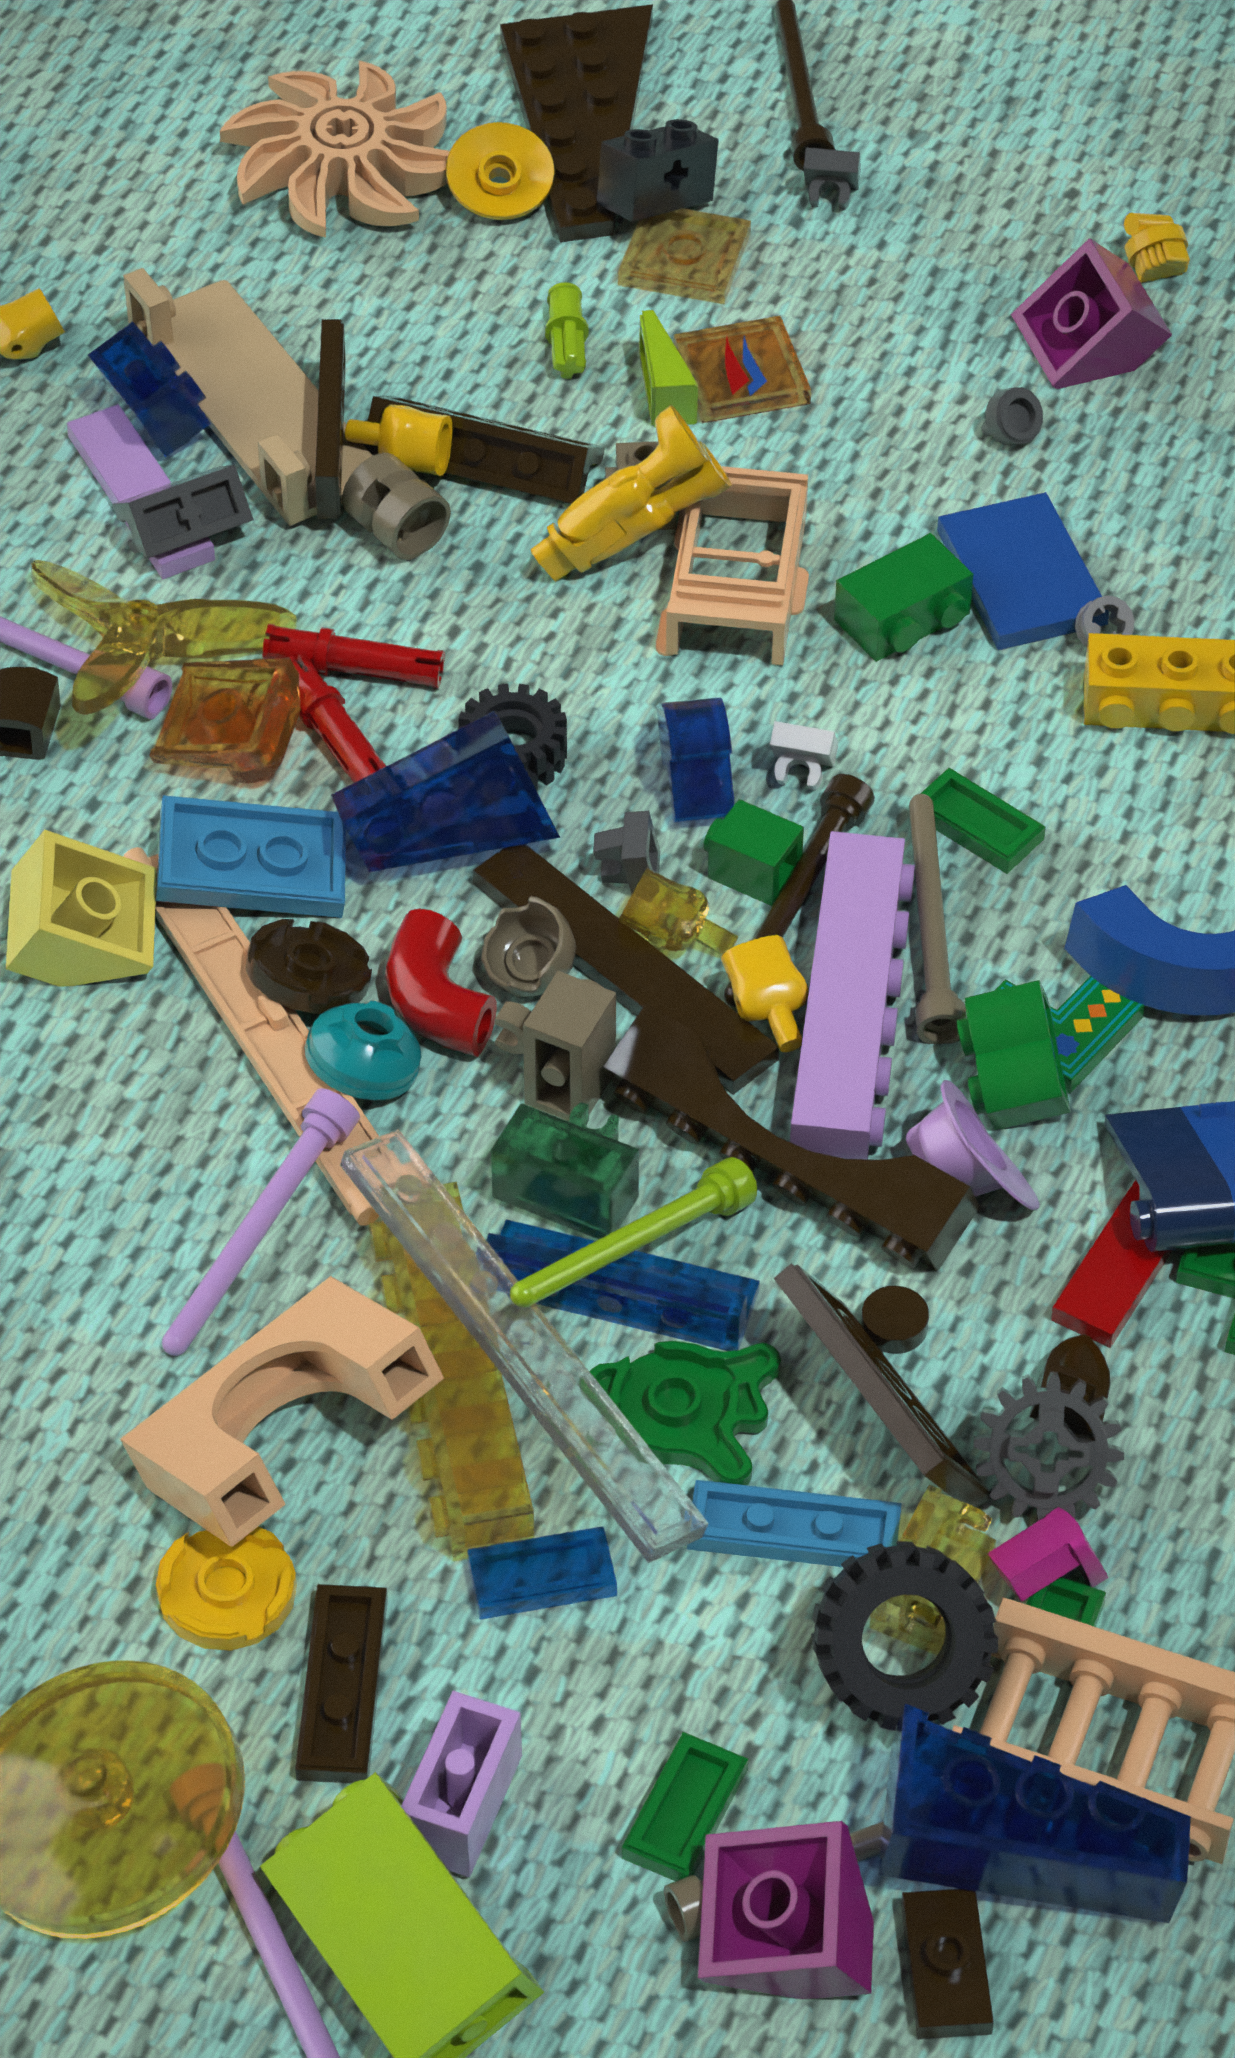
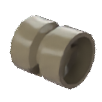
M390 453L376 454L362 462L350 475L342 494L343 509L367 531L373 532L374 536L399 559L411 560L433 548L442 538L451 516L449 503L424 480H419V477L410 468Z

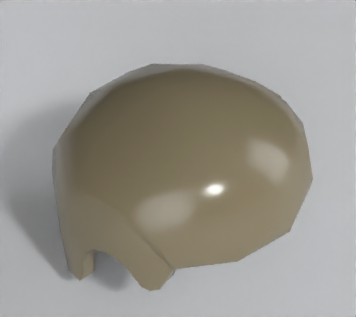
M531 896L529 897L528 904L524 906L501 909L495 926L490 929L484 939L481 961L489 979L495 986L517 997H535L544 993L557 971L566 974L570 973L573 968L577 946L570 925L560 911L542 899Z

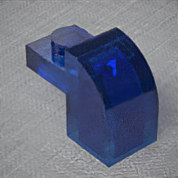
M722 698L659 703L656 709L662 765H667L673 823L725 818L735 805L730 762V755L732 754L731 737Z

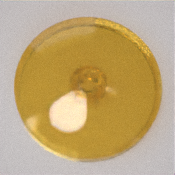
M133 1660L106 1661L81 1666L43 1682L15 1702L0 1717V1909L7 1916L23 1926L51 1936L76 1939L106 1937L126 1932L160 1917L187 1898L208 1877L228 1848L236 1830L244 1799L245 1772L240 1745L235 1733L217 1704L206 1691L181 1673L164 1666Z

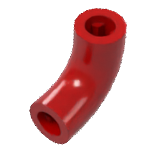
M421 908L410 910L405 915L393 938L386 965L385 976L391 1002L395 1010L415 1033L445 1048L478 1057L492 1034L497 1012L496 999L494 996L464 988L454 983L449 977V967L462 942V935L457 926L442 914L432 910Z

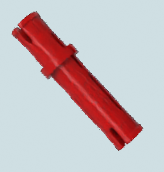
M270 623L266 628L265 634L269 636V639L264 638L262 657L264 662L282 663L288 657L294 656L299 666H302L297 658L298 654H305L312 661L319 675L328 676L329 671H337L432 686V688L439 689L442 677L439 676V673L443 674L445 664V651L443 650L434 651L337 636L334 629L322 627L319 633L280 627Z
M298 654L297 660L303 668L299 666L294 656L284 660L277 669L276 678L297 703L301 710L298 711V716L305 726L313 730L315 729L343 770L354 782L365 801L372 802L375 799L370 787L379 798L390 794L396 785V777L383 760L380 759L357 724L345 711L342 705L345 704V699L337 688L327 685L307 655Z

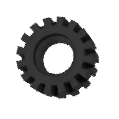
M501 684L498 685L497 695L493 696L488 688L479 692V702L470 698L465 704V712H460L458 718L459 758H461V767L464 773L470 771V780L475 784L479 785L486 779V790L495 793L500 784L506 785L507 795H517V785H525L527 792L530 793L538 790V779L544 784L549 785L555 780L554 771L561 774L564 769L565 759H567V718L565 712L561 713V704L556 698L548 702V692L539 688L532 696L529 692V685L519 684L518 692H509V685ZM510 732L523 733L534 738L525 744L513 746L503 745L491 740L498 735Z

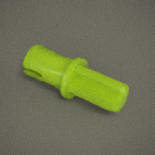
M561 282L553 285L548 290L547 303L549 305L550 319L545 325V337L552 347L553 368L561 372L562 378L572 379L573 374L583 373L586 368L584 342L589 336V325L586 319L582 317V292L580 288L569 282Z

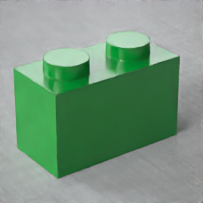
M929 533L837 579L834 621L877 662L895 652L909 650L918 640L943 627L951 628L960 623L965 616L969 615L973 573L932 533Z

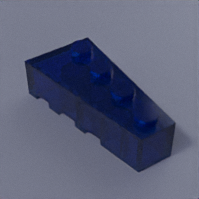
M904 1704L891 1745L878 1875L1170 1923L1188 1880L1191 1816L1102 1781H1099L1095 1786L1089 1785L1064 1775L1060 1772V1764L1034 1755L1031 1762L991 1746L992 1738L966 1727H963L960 1734L928 1721L930 1713Z

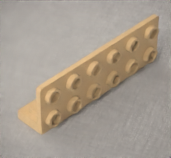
M144 268L123 275L129 327L287 524L291 526L317 515L315 469L319 390L227 280L218 281L173 299L169 290L164 285L158 286ZM345 422L343 432L341 504L344 486L350 475L362 462L373 456L364 444L349 442L345 439Z

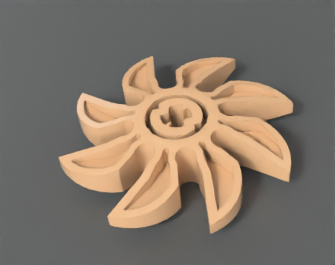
M359 61V87L354 98L344 99L338 97L336 80L324 74L310 71L278 73L268 77L269 88L281 99L251 105L233 115L220 129V142L251 147L242 158L237 172L238 196L242 204H246L280 188L288 187L289 212L293 221L305 231L321 237H326V210L329 206V199L334 195H345L348 197L349 215L355 220L376 226H398L419 221V210L404 196L425 194L448 184L446 164L450 151L434 148L440 141L446 128L447 106L442 93H436L407 107L396 109V87L394 80L380 67L364 61Z

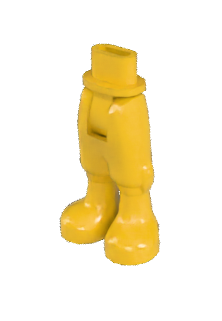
M672 405L660 412L655 419L659 442L656 449L639 464L617 470L578 497L560 515L557 523L558 526L555 523L547 526L550 535L530 549L537 562L554 581L557 582L575 568L581 573L592 567L591 564L603 561L650 533L661 529L673 519L676 512L700 500L715 498L732 486L727 474L715 456L703 442H698L688 424ZM670 479H672L670 482H668V483H667L665 486H663L662 488H660V489H655V488H657L658 486H660V485L664 484L665 482L669 481Z

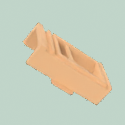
M721 466L732 486L715 498L700 500L679 512L674 540L675 548L679 551L670 601L660 617L656 651L663 656L678 655L684 622L773 631L772 664L783 665L791 615L800 614L804 610L809 580L808 571L799 567L807 515L808 474ZM702 514L786 522L781 555L773 554L767 550L756 553L697 547ZM699 557L758 563L762 567L779 565L777 582L692 574L694 559Z

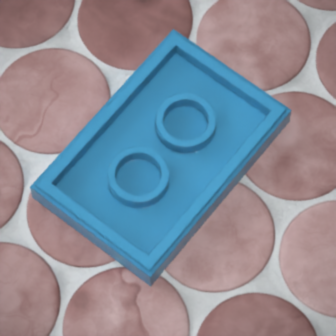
M162 795L156 901L342 918L345 906L346 813Z

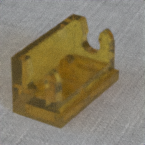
M928 1485L900 1539L903 1542H913L918 1547L926 1548L928 1545L942 1551L945 1556L960 1564L977 1583L990 1560L987 1553L996 1548V1540L981 1532H986L992 1521L989 1515L972 1505L942 1494V1489L932 1485ZM964 1524H967L976 1530L970 1529L966 1527ZM901 1595L893 1597L880 1604L870 1616L869 1628L934 1655H938L945 1638L943 1617L934 1604L921 1596Z

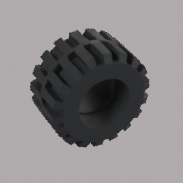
M897 1541V1546L884 1547L882 1543L867 1547V1554L857 1559L852 1555L841 1563L843 1570L835 1579L829 1576L822 1587L824 1596L821 1603H815L812 1616L815 1622V1631L811 1636L813 1650L819 1662L818 1666L840 1702L843 1701L853 1714L864 1721L869 1718L876 1721L880 1728L896 1731L897 1726H908L911 1732L927 1730L926 1723L934 1720H939L943 1725L956 1718L953 1711L963 1703L970 1708L979 1698L975 1690L981 1681L988 1683L994 1668L991 1666L990 1660L992 1653H998V1636L994 1633L993 1623L996 1622L992 1606L987 1602L984 1596L985 1592L975 1579L955 1560L953 1561L945 1556L942 1551L928 1545L926 1548L915 1546L913 1542ZM901 1595L921 1596L934 1604L943 1617L945 1638L940 1652L928 1666L916 1673L890 1675L879 1671L868 1660L863 1649L862 1633L866 1621L880 1604L893 1597Z

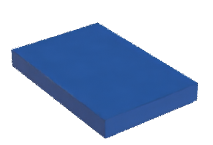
M1047 492L938 516L937 532L944 546L973 573L971 599L998 650L1075 633L1076 616L1080 609L1088 602L1102 597ZM1105 609V613L1096 617L1093 616L1092 622L1100 627L1108 625L1109 611Z

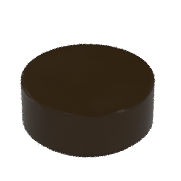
M885 1286L875 1290L866 1298L862 1308L861 1325L882 1352L891 1354L909 1352L917 1348L927 1335L929 1309L922 1296L914 1290L903 1286Z

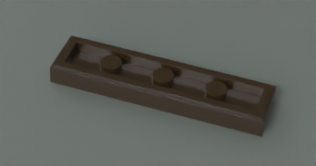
M321 319L315 469L317 519H338V515H341L346 374L345 330L341 319Z

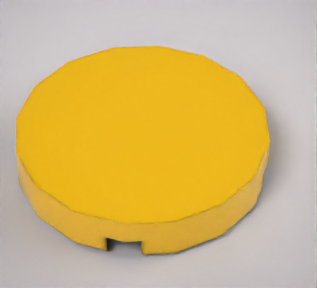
M259 1526L233 1547L207 1530L197 1532L191 1537L189 1532L173 1542L161 1559L156 1580L157 1597L163 1619L180 1638L204 1649L228 1651L257 1644L278 1630L293 1609L297 1587L293 1562L284 1551V1545L272 1532Z

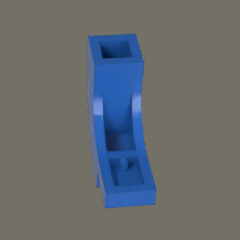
M1127 885L1075 903L1064 949L1099 983L1129 1000L1162 1011L1187 1015H1221L1235 1012V930L1225 933L1205 934L1173 926L1156 916Z

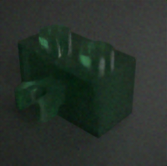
M581 1102L574 1107L569 1121L520 1103L491 1149L492 1197L599 1240L621 1227L639 1197V1149L618 1141L619 1116L612 1114L608 1118L607 1123L601 1128L591 1129L586 1127L589 1121V1105Z

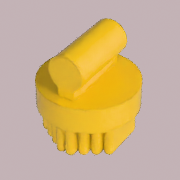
M1129 213L1126 216L1124 229L1132 237L1125 244L1124 250L1130 266L1135 268L1141 283L1168 278L1173 275H1182L1187 271L1190 261L1187 252L1188 241L1181 225L1174 224L1172 217L1169 215Z

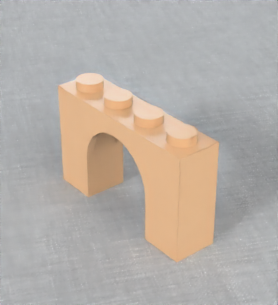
M330 1276L120 1440L144 1484L152 1493L233 1547L286 1505L259 1453L244 1444L249 1433L262 1419L277 1408L297 1398L319 1392H342L356 1397L393 1420L441 1382L444 1377L418 1326Z

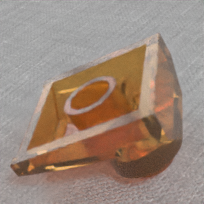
M291 659L183 663L181 669L183 673L155 748H152L149 754L152 761L158 764L226 768L231 777L240 783H256L269 778L279 768L284 759L301 710L299 673Z

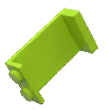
M374 1772L366 1780H359L345 1787L335 1797L332 1807L311 1825L298 1828L286 1835L278 1843L275 1854L260 1865V1868L393 2058H465L540 1997L544 1991L530 1971L507 1951L402 1807L404 1801L402 1796L381 1776Z

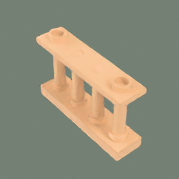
M1003 1597L993 1627L994 1633L998 1636V1653H992L991 1656L1002 1659L1005 1665L979 1733L953 1726L949 1736L945 1772L957 1775L964 1784L971 1788L981 1786L990 1791L999 1789L1166 1845L1170 1852L1185 1860L1202 1861L1208 1859L1223 1864L1234 1818L1217 1813L1215 1809L1235 1753V1672ZM1038 1672L1069 1681L1073 1685L1048 1756L1007 1743L1031 1675ZM1107 1694L1137 1703L1142 1708L1117 1779L1076 1766L1099 1698ZM1174 1717L1207 1726L1211 1731L1187 1802L1145 1789L1168 1720Z

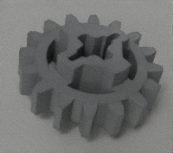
M1050 1372L1046 1388H1036L1030 1375L1022 1376V1394L1015 1397L1010 1391L1002 1387L997 1391L999 1401L1004 1407L1001 1412L983 1409L980 1414V1419L992 1428L991 1434L974 1436L973 1447L990 1452L989 1458L976 1465L978 1476L996 1475L998 1480L991 1487L989 1496L993 1500H997L1008 1493L1012 1495L1014 1499L1011 1515L1017 1518L1029 1505L1037 1508L1038 1521L1051 1512V1509H1056L1057 1507L1064 1509L1075 1519L1074 1503L1082 1499L1088 1506L1096 1509L1100 1506V1500L1094 1490L1096 1485L1099 1483L1115 1488L1118 1482L1117 1477L1106 1468L1107 1462L1124 1460V1449L1115 1445H1109L1107 1441L1108 1438L1122 1431L1119 1420L1101 1421L1099 1416L1104 1413L1108 1406V1401L1104 1396H1101L1090 1403L1086 1402L1083 1399L1086 1382L1080 1378L1072 1385L1069 1391L1061 1389L1058 1372ZM1039 1404L1038 1417L1024 1429L1006 1430L1009 1423L1018 1413L1030 1406ZM1065 1406L1075 1410L1086 1420L1095 1438H1089L1088 1435H1078L1073 1432L1064 1421ZM1044 1432H1055L1058 1444L1069 1447L1067 1452L1056 1453L1053 1464H1043L1040 1461L1039 1452L1028 1449L1030 1444L1041 1443ZM1003 1458H1007L1009 1461L1021 1462L1033 1476V1490L1020 1484L1010 1474ZM1088 1466H1091L1080 1482L1069 1489L1058 1492L1059 1480L1074 1467L1088 1468Z

